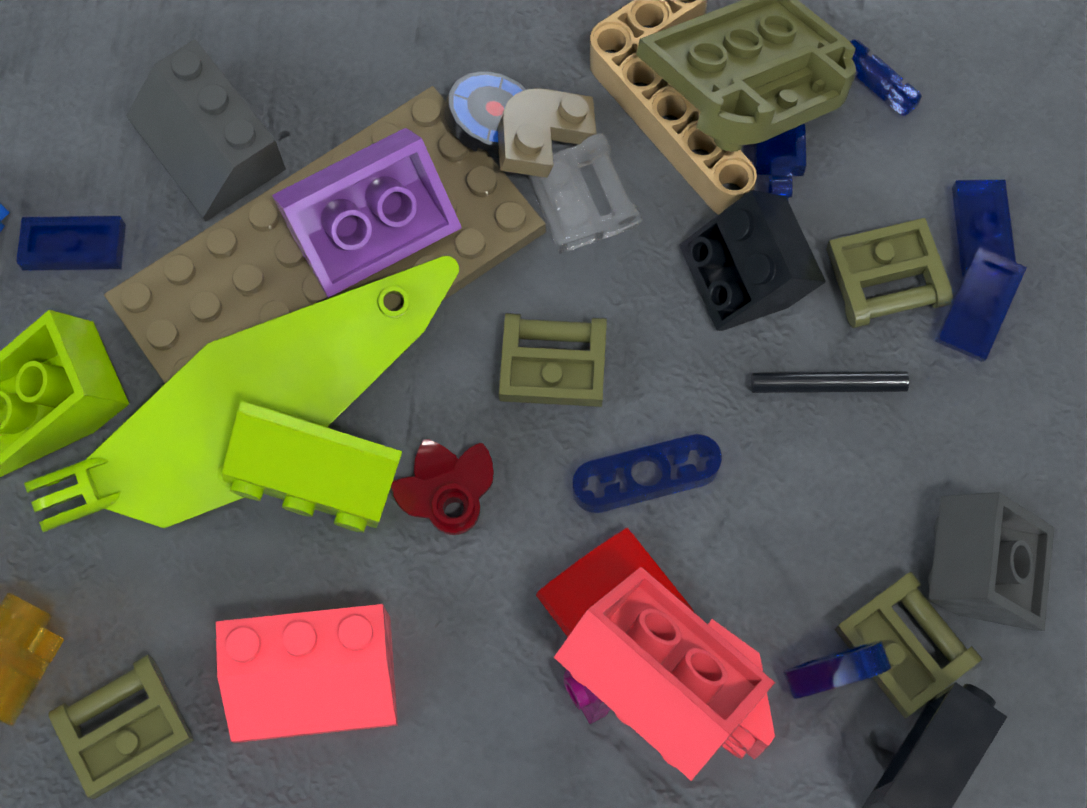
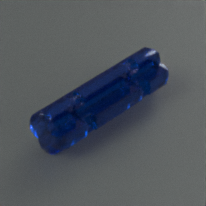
M857 39L850 41L855 47L852 59L856 71L859 72L856 77L884 101L889 98L892 101L889 106L901 116H907L915 110L922 98L921 93L909 83L904 86L901 83L904 78L876 54L870 57L868 55L870 49Z

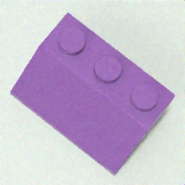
M407 128L272 195L295 242L328 298L462 228L422 138Z

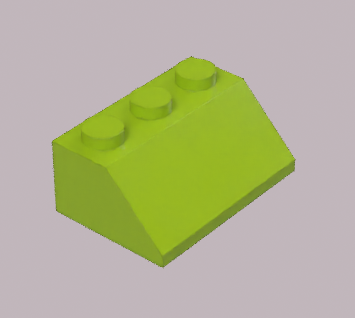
M241 401L227 449L222 477L224 482L232 484L230 492L256 501H261L263 494L284 500L282 508L288 511L313 517L314 511L318 510L334 515L333 523L335 525L364 533L366 526L373 528L378 526L402 451Z

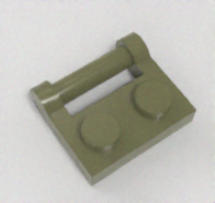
M925 218L829 240L826 251L845 302L847 320L852 328L869 325L870 319L914 308L932 305L936 309L952 304L953 294L951 285ZM923 274L926 281L924 286L870 299H865L862 290L865 287Z
M506 313L499 401L602 407L607 318H592L591 323L521 319V314ZM520 339L590 343V351L519 347Z
M912 572L903 576L834 629L905 719L983 660L973 646L968 649L924 597L918 589L922 584ZM901 602L948 659L949 664L942 669L893 610L892 607Z
M149 654L134 662V669L71 706L63 703L48 713L56 734L88 798H98L194 741L164 683L161 671ZM143 688L145 689L149 697L147 700L87 735L82 736L80 725Z

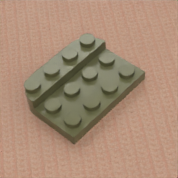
M741 0L640 38L636 53L642 61L701 111L696 127L714 138V142L719 148L730 152L740 150L743 145L761 143L838 109L845 103L856 75V67L852 59L855 47L852 43L798 0Z

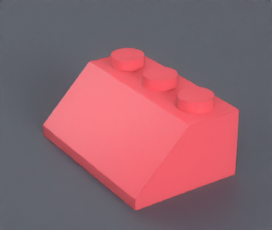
M642 567L637 569L586 611L553 657L570 672L571 676L578 683L586 686L615 712L620 721L634 729L661 754L668 764L676 767L690 781L694 779L775 684L770 677Z
M383 604L216 621L217 678L231 742L238 743L398 726L391 620Z

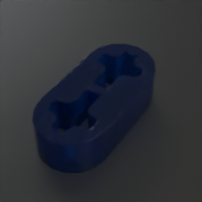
M879 640L801 663L785 670L784 675L793 699L877 676L890 670L892 666L883 642Z

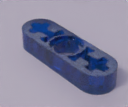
M694 434L591 460L582 464L573 476V497L576 503L585 511L601 513L702 487L711 483L717 476L722 461L721 450L718 444L710 437ZM691 450H697L700 457L709 456L710 459L706 461L704 471L697 472L694 464H688L677 468L676 476L678 479H671V465L666 457L667 455H673V465L686 462ZM642 461L653 462L660 468L662 478L653 486H642L632 477L631 471L633 467ZM623 468V483L628 492L620 493V482L604 487V496L601 498H595L594 493L590 490H582L588 486V477L597 476L600 483L614 481L617 476L615 469Z

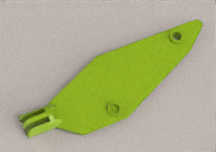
M442 256L207 343L86 460L24 483L27 493L52 486L74 476L77 478L78 484L32 501L31 505L35 513L81 496L84 497L87 503L40 521L39 524L42 531L46 532L103 509L161 528H167L244 498L230 492L232 484L224 482L222 477V469L240 402L251 403L328 428L424 333L459 273L457 261L450 256ZM389 294H397L403 300V307L398 311H390L384 305V298Z

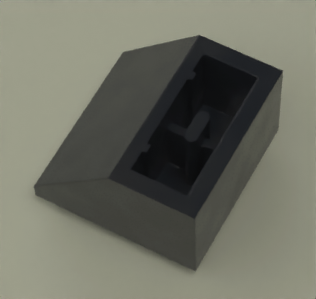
M751 190L679 244L717 331H724L787 309L826 282L786 196Z

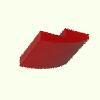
M628 527L576 561L542 587L536 594V597L567 637L591 606L640 567L694 612Z

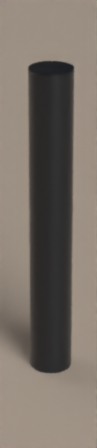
M907 371L752 373L751 375L752 393L907 392L909 388V375Z

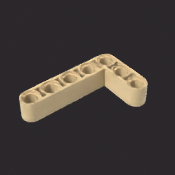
M633 0L593 28L590 35V70L706 204L719 215L749 191L754 190L757 179L755 167L741 150L734 152L725 151L715 144L714 138L700 131L696 126L701 111L636 55L640 38L706 14L707 0ZM648 25H650V26H653L654 28H647V27H643V26H648ZM606 50H615V51H618V52H616V53H608V52H605V51H606ZM642 82V83H646V84H648V85H647V86H636V85H634V83ZM672 115L677 117L678 119L667 120L664 119L663 116ZM703 149L708 151L710 154L698 155L695 154L692 150ZM725 183H733L738 185L741 189L732 191L726 189L722 185Z

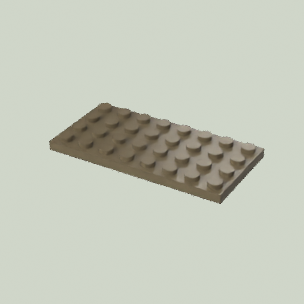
M431 86L106 292L104 296L163 382L167 383L207 343L442 256H450L457 261L459 273L445 295L444 301L546 233V223L506 174L500 171V167L491 156H488L487 151L478 148L475 152L464 146L451 133L445 120L446 101L434 86ZM407 128L422 138L462 228L328 298L295 242L272 195ZM389 294L383 300L385 307L390 311H398L403 307V300L397 294Z

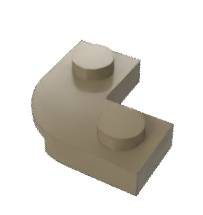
M542 88L527 89L515 94L507 102L498 123L500 171L548 178L554 166L552 140L591 146L597 135L593 97Z

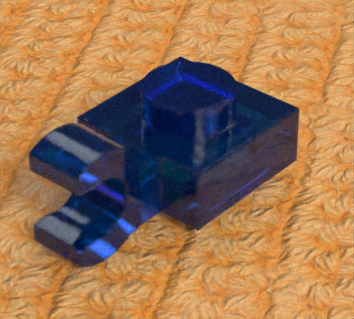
M805 124L761 143L754 144V167L757 175H769L768 193L786 196L787 200L792 198V176H804L807 166Z

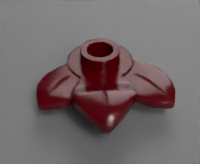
M430 439L423 440L415 458V477H405L392 482L391 488L398 506L406 514L413 517L430 519L433 526L440 532L448 535L463 534L477 523L481 510L479 499L493 484L494 470L490 453L483 443H478L466 450L458 459L454 453L439 443ZM455 502L462 504L464 511L460 516L452 518L445 514V509L449 504Z

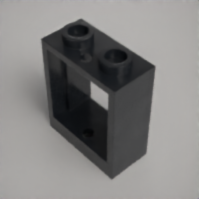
M955 682L928 701L862 808H952L1007 716L994 708L995 700L985 691L971 684L961 686Z

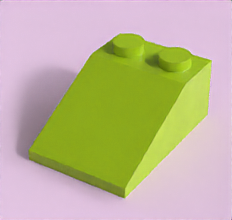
M48 310L0 351V477L93 434L129 405L93 321Z

